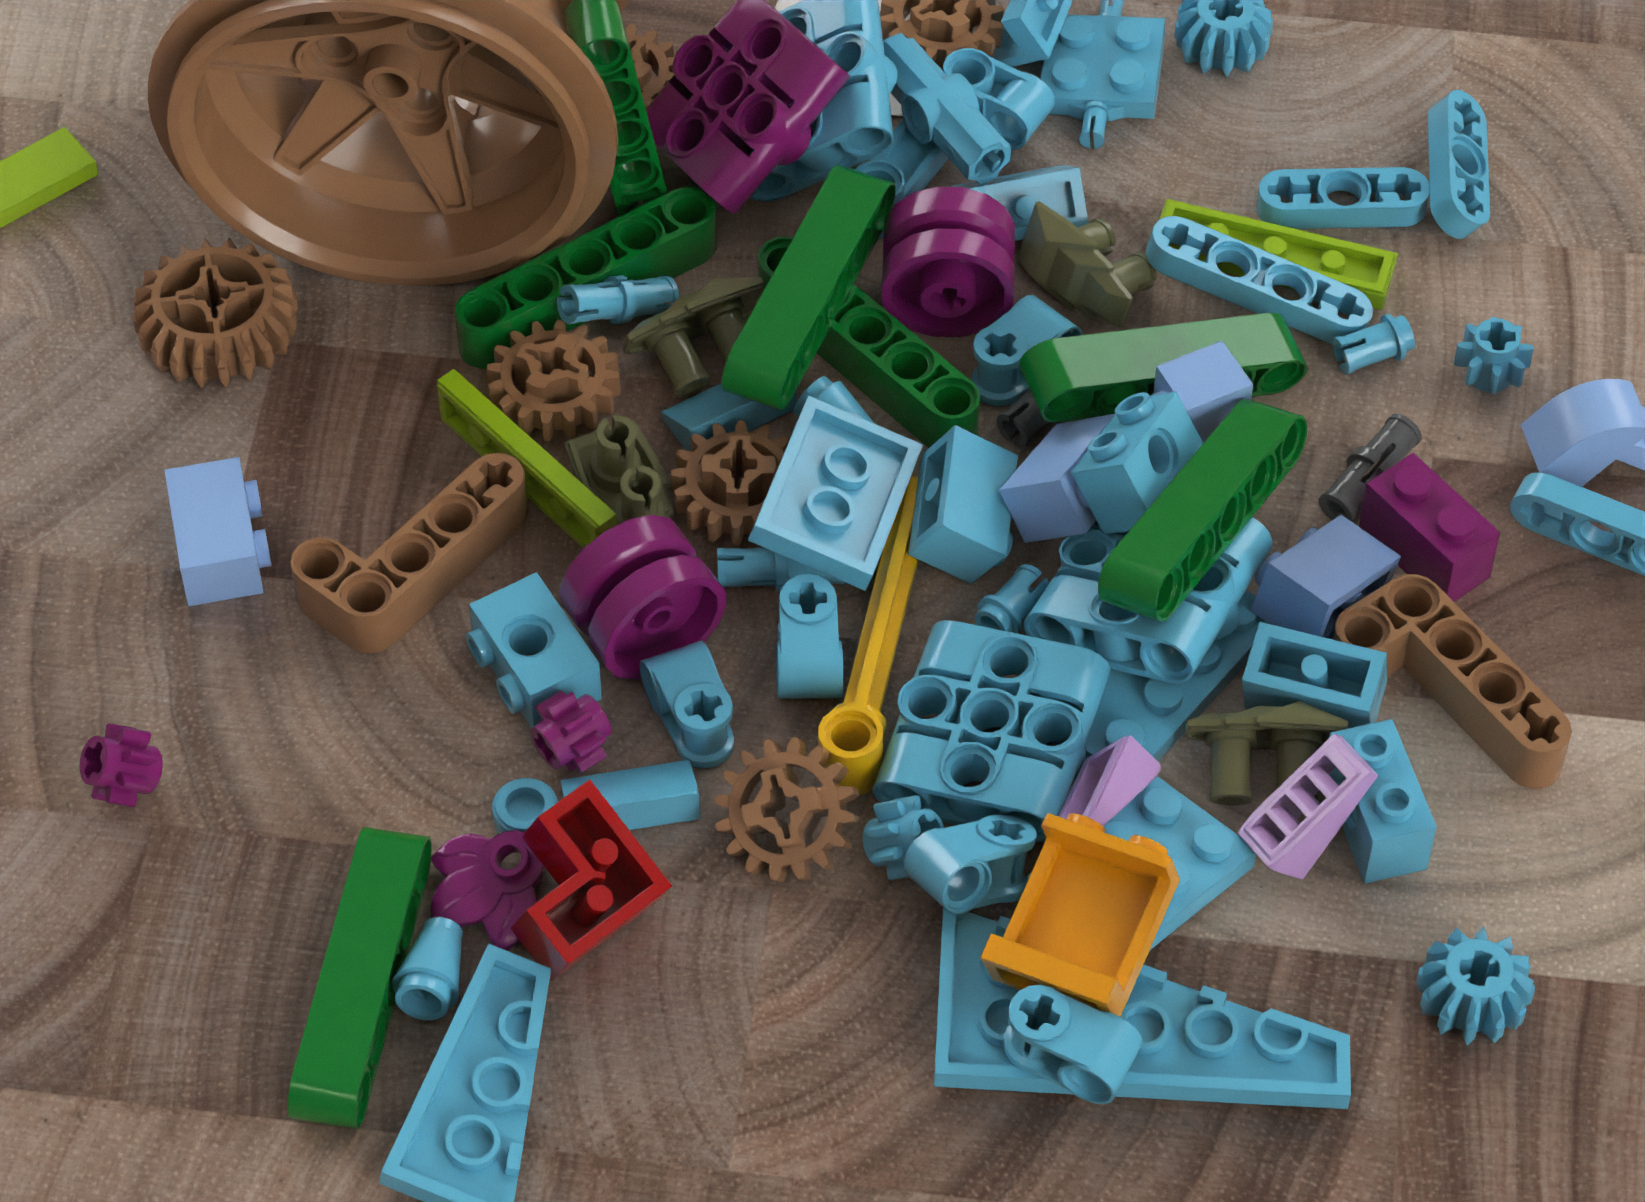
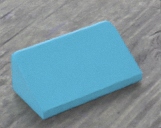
M722 383L661 411V419L683 448L691 451V436L696 433L707 440L712 438L713 424L719 423L725 432L729 433L735 432L738 420H744L747 432L793 411L797 403V390L788 406L782 411L722 390Z
M690 760L560 780L564 798L590 779L629 830L701 819L700 796Z

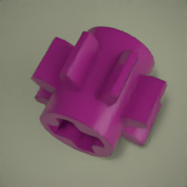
M560 690L535 707L542 719L530 729V734L537 751L550 767L558 770L566 765L569 771L577 768L580 773H583L607 757L600 745L606 742L605 739L612 735V728L605 712L593 697L584 694L576 699L573 692L565 695Z
M108 723L106 725L105 737L93 736L87 741L81 753L79 768L84 783L94 786L91 794L92 799L103 800L110 804L135 807L137 793L149 794L154 791L162 775L163 760L159 749L148 745L151 738L150 732Z

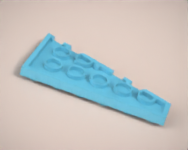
M943 907L934 1087L1072 1094L1060 1085L1029 1071L1021 1070L1012 1064L1005 1054L1003 1040L1006 1028L1009 1025L1008 1010L1011 999L1020 990L993 981L980 957L990 934L1003 937L1011 919L1000 916L997 922L968 911L954 914ZM1143 965L1121 1015V1018L1128 1021L1138 1030L1142 1036L1143 1043L1115 1097L1348 1109L1351 1097L1350 1035L1272 1008L1264 1013L1227 1001V993L1205 985L1202 986L1201 991L1167 980L1166 972ZM1044 1004L1043 1015L1048 1016L1049 1006ZM1025 1042L1024 1051L1026 1053L1030 1052L1031 1044Z

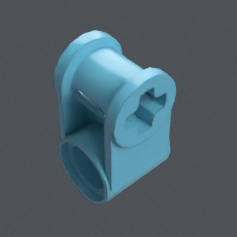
M1027 295L1020 299L1010 311L990 326L980 330L975 336L973 353L978 361V366L972 373L971 381L979 390L980 401L988 405L1005 406L1019 400L1029 390L1019 368V361L1023 354L1040 342L1054 338L1082 335V330L1035 295Z
M797 575L786 581L781 588L779 596L778 641L776 642L777 699L842 698L843 649L842 641H839L835 589L828 580L818 575Z
M701 640L640 661V675L648 700L658 716L660 715L678 751V755L683 760H690L691 766L698 768L716 767L727 761L733 753L735 745L733 732L729 725L733 714V704L731 696L718 675L714 660L706 644Z
M1001 814L989 815L979 821L947 828H933L922 833L913 841L904 859V870L910 879L946 910L954 914L965 913L974 908L996 903L1015 902L1020 899L1026 886L1027 878L1023 875L1027 851L1031 850L1036 842V830L1023 819Z
M1044 985L1028 986L1018 991L1011 999L1008 1010L1009 1025L1006 1028L1003 1040L1006 1056L1012 1064L1021 1070L1029 1071L1060 1085L1083 1100L1103 1105L1111 1103L1115 1098L1143 1043L1142 1036L1138 1030L1125 1019L1106 1011H1099L1058 992L1052 987ZM1044 1004L1049 1006L1048 1016L1043 1015ZM1025 1042L1031 1044L1029 1053L1024 1051Z

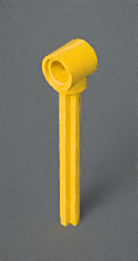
M911 477L881 553L844 702L838 704L826 714L818 726V745L830 751L825 767L827 768L837 762L844 764L849 772L839 784L840 786H850L858 789L859 795L873 790L874 782L883 761V741L888 724L886 718L881 713L918 564V559L908 555L918 477Z

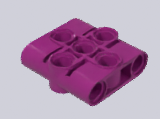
M736 0L708 35H696L681 45L673 61L674 76L649 104L646 111L655 144L707 194L736 215L777 165L791 164L804 154L811 139L810 125L851 76L766 0Z

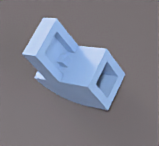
M1601 379L1574 386L1552 398L1521 424L1539 472L1553 475L1583 487L1615 460L1645 470V406L1641 405L1634 386L1630 381Z

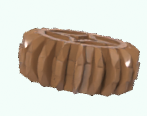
M230 237L221 247H213L205 238L200 249L191 251L181 244L179 257L174 259L160 255L158 270L144 271L143 286L135 289V307L133 308L134 315L132 319L135 332L138 333L140 348L145 352L146 357H152V361L157 366L159 372L171 370V374L178 383L190 376H194V380L201 389L210 379H219L227 388L231 377L241 375L251 382L254 367L257 366L271 370L274 355L287 354L289 338L296 336L298 302L296 293L292 290L291 278L285 268H278V263L274 260L272 253L259 255V251L256 250L253 243L238 250ZM214 307H217L218 317L216 319L214 318Z

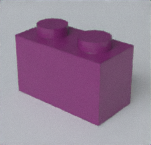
M1410 454L1366 484L1359 527L1399 554L1401 558L1398 566L1407 575L1417 574L1427 577L1436 583L1453 602L1490 578L1500 531L1416 454Z

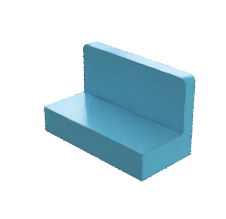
M1010 0L1001 20L1004 26L1001 47H995L993 58L1011 67L1049 59L1073 0Z
M1057 165L999 176L981 185L973 181L951 186L965 187L988 194L1005 206L1015 223V240L1024 238L1035 202L1038 201L1051 208L1076 227L1088 222L1080 167Z

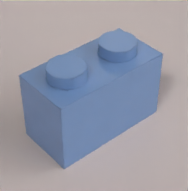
M1339 515L1320 529L1310 528L1302 535L1296 545L1284 553L1276 551L1265 560L1256 575V583L1260 586L1250 611L1271 625L1332 639L1338 615L1352 604L1390 582L1401 556L1343 515Z

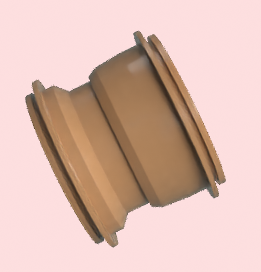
M188 0L174 14L163 30L154 50L148 77V106L151 122L160 145L184 181L219 218L255 244L280 257L329 275L368 283L410 286H436L461 283L506 271L546 252L580 228L597 209L612 179L618 147L617 121L613 104L604 82L591 61L568 34L565 11L574 0ZM616 0L620 12L625 8L629 0Z

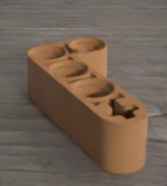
M491 453L478 458L365 560L331 538L316 537L299 544L292 553L290 563L300 610L307 617L356 651L373 654L386 650L485 561L526 521L528 506L522 464L515 457L505 453Z
M1417 574L1403 575L1365 596L1338 615L1332 640L1387 653V677L1404 668L1517 784L1531 789L1544 788L1552 785L1560 777L1572 734L1570 721L1436 583L1427 577Z

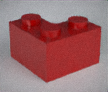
M590 779L538 816L522 835L523 840L559 886L528 908L510 929L536 963L551 968L550 981L552 982L652 907L672 887Z

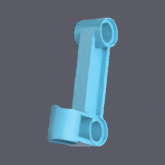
M962 48L949 54L943 63V72L947 76L953 73H960L969 81L977 96L980 113L1012 147L1011 150L1022 148L1053 110L1055 105L1054 95L1050 87L1043 80L1033 74L1021 72L1004 64L983 51L974 48ZM904 119L893 131L894 143L890 149L855 168L856 171L894 182L896 186L894 204L914 192L924 190L949 159L934 141L927 144L918 142L908 130ZM884 229L879 238L884 237Z

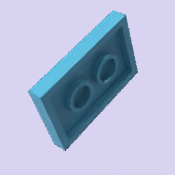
M808 395L748 541L866 591L923 444Z
M1158 776L1104 826L1106 829L1105 833L1129 841L1131 835H1140L1163 845L1168 850V855L1172 858L1179 875V884L1150 950L1254 867L1257 856L1242 837ZM1031 873L1027 876L1026 884H1027V882H1028V879H1029Z

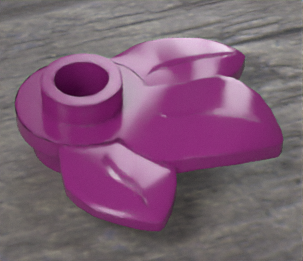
M518 830L506 831L492 839L470 833L454 837L444 843L431 857V862L435 868L446 877L438 885L432 896L431 918H447L456 922L460 927L474 925L482 921L487 935L494 946L506 951L515 946L520 940L510 928L528 908L538 902L534 888L540 883L546 870L523 840L522 835L525 832ZM515 852L521 854L520 863L515 868L510 870L501 869V863L504 858Z

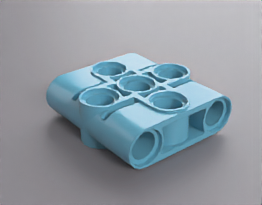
M802 0L779 11L851 77L810 125L811 139L804 154L791 164L777 165L751 195V199L775 201L787 197L826 179L835 165L838 164L851 168L884 153L894 143L889 94L897 82L898 71L895 63L884 55L878 0Z
M1252 517L1172 616L1166 621L1160 622L1103 603L1099 598L1098 582L1103 565L1112 550L1129 531L1104 535L1096 520L1085 534L1067 536L1061 542L1059 548L1061 567L1024 620L1026 635L1092 650L1101 655L1113 670L1177 684L1186 682L1191 678L1214 640L1231 634L1237 628L1239 622L1237 603L1268 556L1273 543L1270 532L1262 523Z
M944 620L937 622L931 629L914 678L904 684L899 692L897 704L900 715L873 785L872 792L875 798L880 802H887L904 797L920 796L921 809H931L937 813L942 822L955 825L979 821L989 815L1014 816L1025 820L1035 828L1036 842H1044L1046 836L1041 825L1046 813L1059 815L1069 794L1072 782L1076 779L1084 760L1087 759L1085 744L1111 668L1109 663L1096 652L1075 645L958 621ZM1011 674H1020L1014 678H1003ZM930 714H939L931 719H921ZM992 727L1001 728L1000 730L992 733L983 732L984 730ZM1052 741H1064V743L1056 746L1045 745ZM969 782H983L975 787H963V785Z

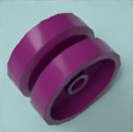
M934 187L914 192L894 204L884 219L882 303L886 310L909 330L932 337H963L976 334L1010 311L1014 301L1015 223L1006 207L988 194L965 187Z
M657 515L629 519L606 530L583 548L567 568L560 585L561 605L576 626L589 637L591 647L606 668L616 677L633 680L641 678L640 661L701 640L705 642L717 628L726 609V591L705 563L696 557V550L678 526L670 518Z

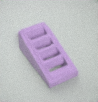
M1333 734L1250 815L1238 831V834L1267 867L1273 871L1303 880L1376 780L1378 774L1342 736ZM1335 767L1346 777L1340 785L1330 776ZM1319 790L1326 797L1321 804L1314 797ZM1303 813L1306 818L1300 823L1298 818Z
M1131 735L1124 736L1084 760L1058 816L1067 819L1068 814L1076 813L1089 817L1104 827L1156 778L1161 770V765Z

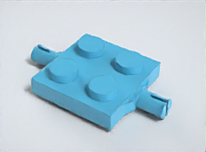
M1101 0L1098 16L1067 15L1049 59L1043 61L1041 80L1050 87L1055 99V105L1049 114L1069 115L1083 120L1079 141L1082 146L1089 149L1091 147L1092 133L1094 149L1100 148L1104 144L1107 121L1122 118H1155L1166 37L1165 18L1123 17L1121 15L1125 0H1113L1112 5L1111 0Z

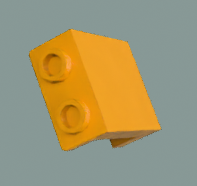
M1046 813L1041 825L1046 836L1044 846L1003 937L990 934L980 958L993 981L1018 990L1032 985L1052 987L1058 992L1099 1011H1106L1121 1017L1179 884V875L1172 858L1168 855V850L1152 839L1140 835H1131L1129 841L1105 833L1106 829L1100 823L1084 815L1070 813L1067 819Z

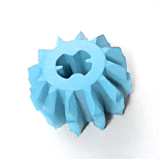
M1182 0V4L1178 8V18L1175 22L1174 38L1176 39V46L1182 48L1185 63L1200 62L1203 74L1213 68L1221 69L1227 78L1234 67L1249 73L1255 61L1264 60L1265 53L1269 49L1273 18H1271V10L1265 8L1264 0Z
M1484 926L1476 932L1474 939H1469L1458 928H1455L1452 934H1449L1447 944L1434 941L1427 951L1423 967L1419 968L1416 981L1418 991L1423 993L1420 1002L1422 1015L1439 1016L1437 1027L1439 1028L1440 1035L1453 1028L1463 1030L1462 1036L1466 1045L1475 1039L1477 1032H1482L1495 1044L1503 1036L1505 1027L1517 1030L1518 1026L1524 1021L1526 1007L1532 1003L1535 992L1534 980L1528 977L1531 968L1529 956L1511 955L1514 947L1511 936L1498 943L1489 941V936Z

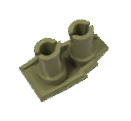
M1035 202L1017 260L1038 284L1071 312L1077 309L1091 320L1098 317L1120 328L1124 326L1133 300L1131 294L1152 288L1154 286L1152 281L1157 278L1156 270L1149 264L1146 255L1142 252L1133 253L1127 258L1112 264L1104 257L1113 252L1111 247L1116 243L1115 233L1107 221L1096 218L1076 227L1042 202Z
M712 278L702 289L679 298L666 311L639 323L627 334L623 346L624 353L634 354L645 350L656 353L674 389L675 397H686L700 391L710 383L709 380L711 378L705 372L690 339L711 332L726 363L735 341L746 324L744 317L751 315L764 284L762 278Z
M612 415V426H609L607 418H604L597 425L595 432L564 442L574 476L617 514V525L629 519L648 515L667 518L675 515L668 491L671 490V483L654 450L634 418L629 419L622 415Z
M1298 701L1283 707L1256 706L1239 713H1208L1188 720L1184 728L1183 737H1187V740L1204 741L1207 746L1212 748V791L1210 802L1219 805L1237 806L1248 804L1252 800V792H1250L1251 749L1277 750L1278 788L1329 739L1331 732L1347 729L1348 721Z

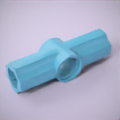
M902 33L885 39L883 42L884 55L895 63L898 71L897 82L891 94L901 104L904 121L913 137L922 144L934 141L967 180H976L981 185L997 178L1000 170L1010 162L1012 147L980 113L977 96L969 81L960 73H953L947 76L914 38H906Z

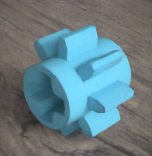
M1491 317V319L1481 322L1477 327L1472 324L1466 325L1463 342L1457 343L1454 365L1468 367L1465 379L1467 386L1473 385L1481 391L1496 394L1507 388L1510 384L1516 387L1522 385L1525 369L1530 368L1534 351L1533 345L1520 344L1523 327L1520 325L1515 326L1507 320Z
M917 795L876 803L873 806L876 818L870 819L863 830V847L868 859L876 866H887V877L889 880L908 878L904 870V859L907 850L917 837L933 828H944L937 813L931 809H921L920 796Z

